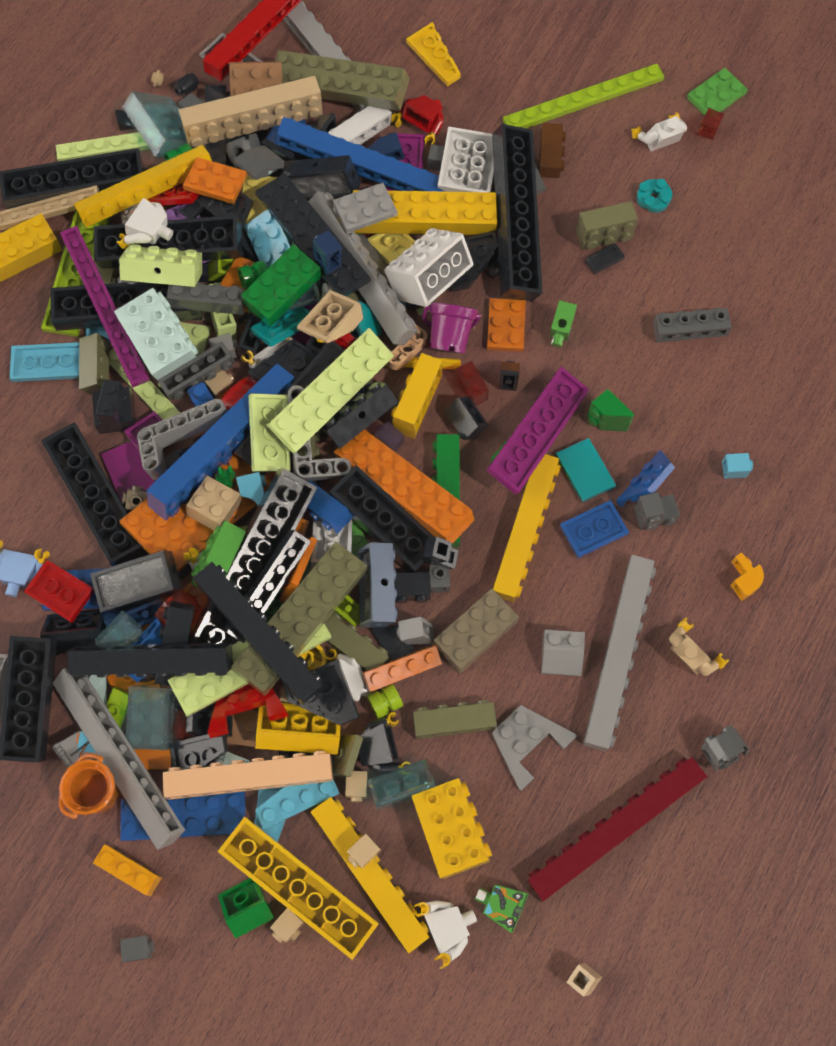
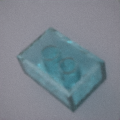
M129 686L126 738L133 749L167 750L170 748L174 708V692L171 686Z

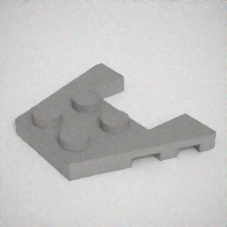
M522 705L492 732V736L520 792L534 779L520 764L523 758L547 735H550L563 750L577 737L575 733Z

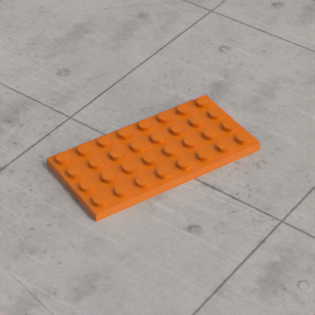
M236 454L231 456L230 461L226 465L221 466V470H226L231 465L235 472V477L256 473L252 472V467ZM268 472L266 474L267 486L263 487L265 493L276 472ZM236 479V485L232 486L231 489L240 493ZM241 496L240 505L228 522L236 525L258 507L257 503L250 498ZM148 499L120 520V524L149 554L163 550L172 551L178 572L190 563V561L184 559V553L189 552L191 548L197 549L199 553L202 552L207 546L208 538L214 532V530L186 515L187 504L180 506L178 513L174 517L170 516L167 520H164L148 507Z

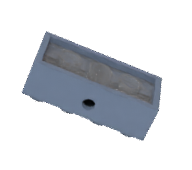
M370 542L358 550V559L367 565V572L358 582L360 628L386 627L395 622L398 614L397 608H395L397 591L394 588L396 570L393 565L395 560L393 543Z

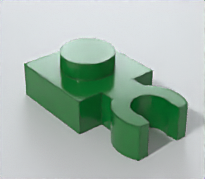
M228 466L226 470H221V467H218V474H215V480L229 488L235 486L236 477L232 466Z

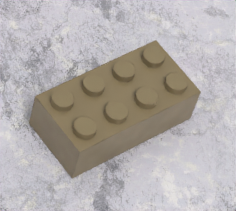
M491 589L433 640V645L437 646L441 655L461 674L516 625L519 616Z

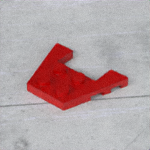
M247 684L216 701L208 735L210 738L228 734L227 716L267 705L270 722L288 717V713L273 688L264 696L250 684Z

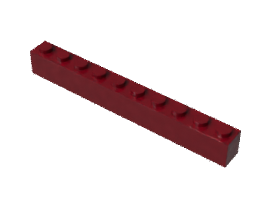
M685 757L675 764L677 768L674 771L666 770L659 776L661 780L658 783L650 782L643 788L645 792L642 795L634 794L627 800L629 804L626 807L618 806L611 812L613 816L606 821L605 818H602L595 824L596 829L590 833L586 830L578 837L580 840L578 843L573 845L570 842L561 849L563 851L562 855L558 858L553 855L545 861L546 867L542 870L537 867L529 873L530 879L526 882L541 902L545 901L706 779L708 776L694 758L691 757L688 760Z

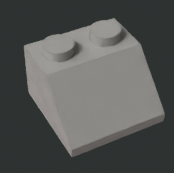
M545 630L542 640L541 674L581 677L585 632Z

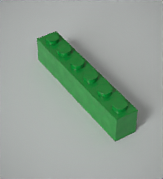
M437 434V441H433V452H436V458H433V470H436V476H433V481L460 500L459 434ZM460 536L452 544V548L460 547Z

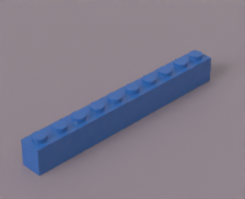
M283 117L275 140L276 145L311 158L350 155L359 176L380 184L383 183L385 186L399 191L446 192L437 187L439 175L414 167L409 163L401 162L393 157L385 156L375 150L364 148L359 144L351 143L344 138L335 137L325 131L314 129L309 125L301 124L291 118Z

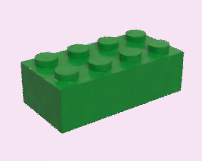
M293 244L241 294L243 304L271 327L321 278V268Z

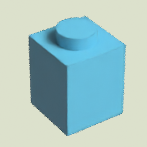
M749 453L725 455L722 460L724 479L747 478L753 470V461L749 459Z

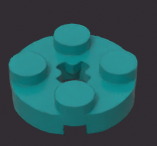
M662 178L646 180L639 186L636 196L637 202L640 207L649 209L648 212H662L671 202L672 190L666 180ZM652 193H655V194H657L658 196H657V198H654V196H650V195H652Z

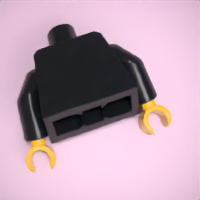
M391 712L388 718L382 717L370 721L361 731L360 736L363 737L356 761L361 760L362 766L369 767L370 771L382 775L398 774V772L407 775L411 771L405 772L403 765H410V763L403 762L401 765L397 764L400 763L392 727L397 726L399 720L396 722L390 720V718L396 716L394 712Z

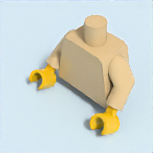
M688 618L683 619L669 638L670 643L673 645L670 649L696 675L701 673L703 676H707L718 668L722 669L729 659L724 660L721 657L723 654L719 653L711 661L689 636L685 635L686 632L694 627V624L689 625L686 621Z

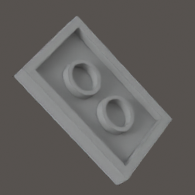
M383 183L333 200V205L347 233L397 216V210Z

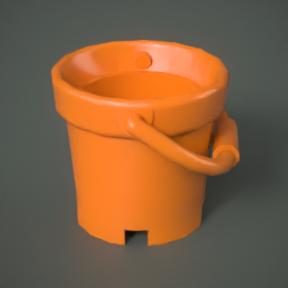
M87 753L68 767L61 777L58 805L61 813L65 816L76 819L78 815L99 814L108 811L114 806V802L119 795V788L108 766L102 763L103 756Z

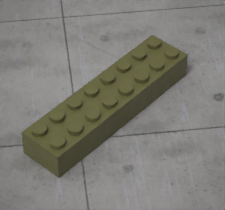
M278 50L275 61L282 62V84L315 76L321 91V99L401 111L410 79L404 68L281 50Z
M335 541L267 624L270 627L274 625L281 634L279 636L283 642L287 640L294 648L293 653L298 656L367 572V565ZM250 645L231 666L233 672L264 696L279 680L276 674Z

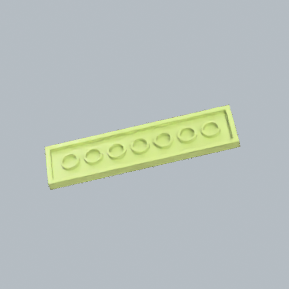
M368 328L267 426L293 454L296 453L394 355L373 331Z
M325 624L298 656L332 638ZM239 641L232 645L233 664L249 646L246 641L245 643ZM232 669L222 676H216L215 673H207L204 676H195V673H187L185 676H174L168 680L187 717L249 684L233 672Z

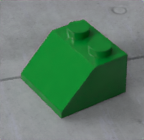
M609 389L605 390L591 402L587 415L589 423L599 430L622 432L629 430L634 417V413Z
M251 878L218 894L225 922L235 939L274 919L262 887Z

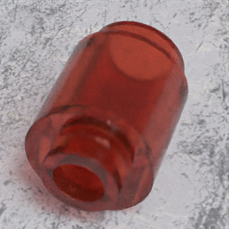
M179 709V712L176 713L171 729V734L178 740H186V738L191 737L190 733H186L187 716L183 709Z

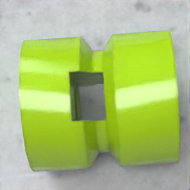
M393 684L383 687L381 692L374 691L367 695L369 704L377 719L387 715L388 710L395 711L403 707L402 700Z

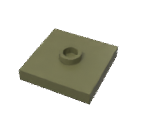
M359 735L340 736L338 755H334L332 761L334 777H350L352 775L363 737Z

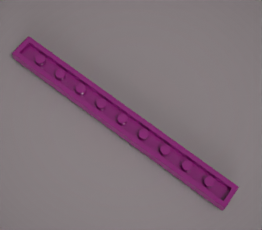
M74 226L60 232L132 388L150 381L131 339L114 312L117 309L78 227Z

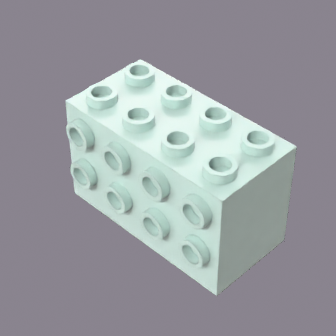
M152 288L114 312L150 373L159 380L197 357L196 354L199 352L190 341L186 330L179 323L180 320L173 313L167 299L161 292L157 293Z

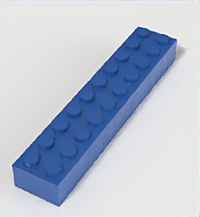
M276 364L147 489L148 507L164 520H167L170 516L174 517L178 513L179 507L190 501L193 496L192 494L196 492L206 476L213 478L218 473V467L226 465L230 461L235 450L250 434L249 395H283L294 383V376L279 364Z

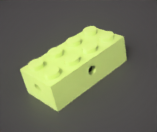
M133 244L128 246L119 258L120 280L195 287L202 275V253L192 249L178 251L177 248L160 249L157 246L146 248Z

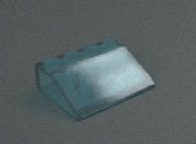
M134 91L130 93L122 108L155 157H164L165 152L172 149L177 151L179 146L188 144L179 108L172 98Z

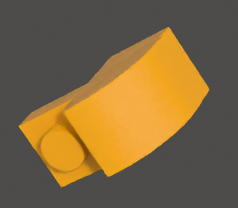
M743 553L735 556L731 563L741 576L734 580L730 586L740 600L743 601L754 594L761 586L764 573L760 564L753 568L751 560L744 556Z

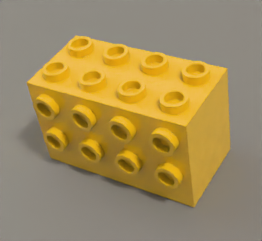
M459 778L412 795L441 879L490 862L489 857L492 856L489 845L483 843L482 836H485L480 822L476 823L474 818L478 815L474 803H469L467 797L470 796L468 786L465 782H461Z

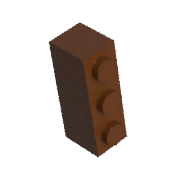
M542 123L539 173L541 177L559 178L560 171H564L565 161H561V158L565 155V146H562V142H565L566 131H563V124Z

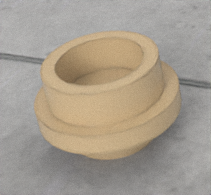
M160 70L153 72L151 82L154 83V87L162 86L164 73H161Z

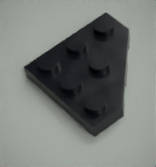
M495 231L464 237L474 265L451 285L452 292L469 289L497 253L498 242Z
M339 660L332 661L310 671L311 673L316 672L322 679V682H320L322 689L304 705L283 684L288 702L338 725H344L360 718Z

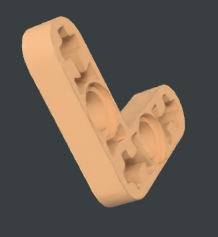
M415 324L418 332L405 345H398L391 352L394 355L388 361V366L391 369H401L426 346L428 334L425 330ZM411 347L413 350L405 352L403 348Z

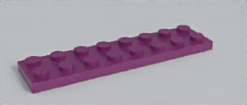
M561 366L486 471L517 495L589 389Z

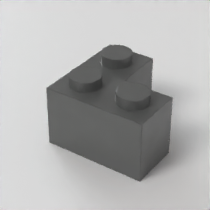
M656 492L640 496L633 509L640 530L646 529L651 531L660 525L671 526L680 517L673 494L660 497L659 493Z

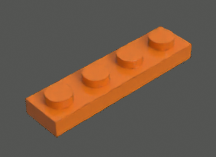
M432 645L363 671L362 674L367 690L371 692L439 666L442 662L437 646Z

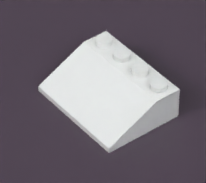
M448 126L437 187L446 192H490L494 173L492 134Z

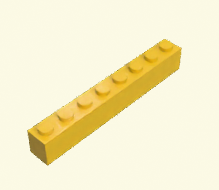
M200 145L74 203V206L85 227H89L129 208L131 205L140 203L143 198L147 200L184 183L197 157L212 161L205 147Z
M545 454L529 477L493 588L504 600L514 603L516 597L520 598L523 587L519 585L521 579H526L528 569L525 566L527 561L531 562L534 551H531L532 544H537L539 534L536 531L538 527L542 528L545 519L542 516L543 509H548L550 499H547L549 493H553L556 484L552 481L554 476L558 477L561 468L558 465L559 458Z
M331 797L311 811L312 815L408 953L412 952L429 938L427 934L430 930L424 921L418 922L415 917L418 914L411 903L406 905L402 899L405 894L398 885L396 887L392 885L390 880L393 877L386 867L382 870L378 865V862L381 860L377 855L363 869L360 866L355 868L347 859L350 856L347 851L363 835L362 833L357 835L353 829L356 825L350 816L345 818L341 812L344 810V807L339 800L336 799L334 801Z

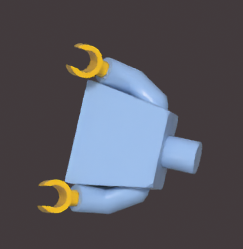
M0 540L1 549L3 547V542ZM41 548L36 550L34 555L5 549L0 551V581L8 585L5 595L16 598L19 588L26 589L46 562L45 559L50 556L49 551H45L43 556L41 555Z

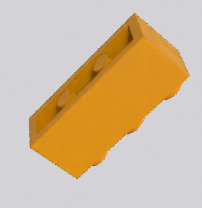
M104 844L93 864L147 896H152L162 879L161 876Z

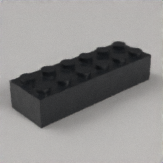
M355 465L329 491V495L347 507L353 516L352 520L377 543H393L395 560L409 573L417 572L425 563L422 560L426 539L434 536L363 470Z
M10 636L0 732V760L37 763L46 761L57 639Z

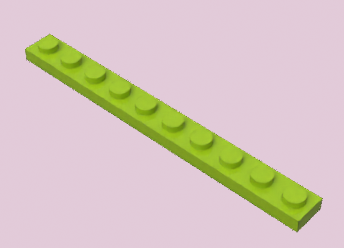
M654 64L504 116L503 122L507 125L529 128L661 82L664 79V75L658 64Z

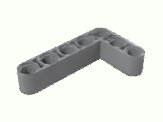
M295 385L289 389L287 394L288 404L294 400L291 396L292 393L300 394L304 390L301 386ZM310 439L301 447L306 451L305 456H300L297 452L292 453L294 474L305 481L343 478L351 470V463L346 458L312 460ZM338 464L344 465L345 468H346V471H345V472H340V471H338L337 465H338ZM318 466H325L327 473H320ZM305 467L308 470V474H300L299 468Z
M211 400L139 431L137 439L142 466L153 480H157L167 471L163 448L209 430L228 411L222 400Z

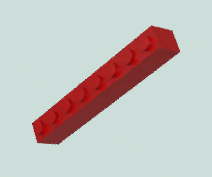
M263 0L259 2L220 43L216 44L209 54L205 55L203 59L204 72L221 82L229 74V62H241L302 0Z

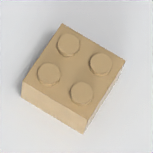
M206 476L187 503L186 515L215 530L217 525L221 527L225 520H230L240 505L241 494Z

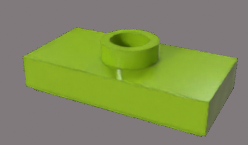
M114 687L106 707L121 729L133 694Z

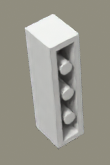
M367 106L350 119L343 121L336 128H332L328 133L338 138H344L346 141L354 144H362L390 125L392 112L386 108Z

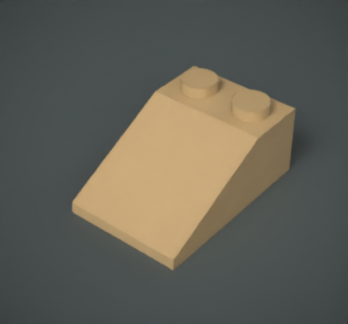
M329 290L297 326V329L329 343L353 331L362 321L361 304Z

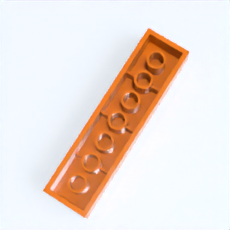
M365 429L341 449L337 448L334 451L336 458H346L349 460L351 469L357 465L434 537L442 538L453 544L474 521L472 509Z

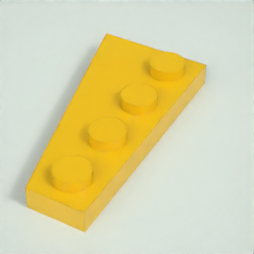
M433 22L406 38V43L447 87L461 78V73L453 58L450 57L447 47L441 41V36L435 30Z

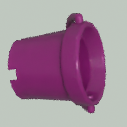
M432 302L424 308L422 313L424 323L431 327L429 348L465 354L470 330L476 326L481 318V314L478 313V310L469 307ZM428 311L432 314V323L426 317Z

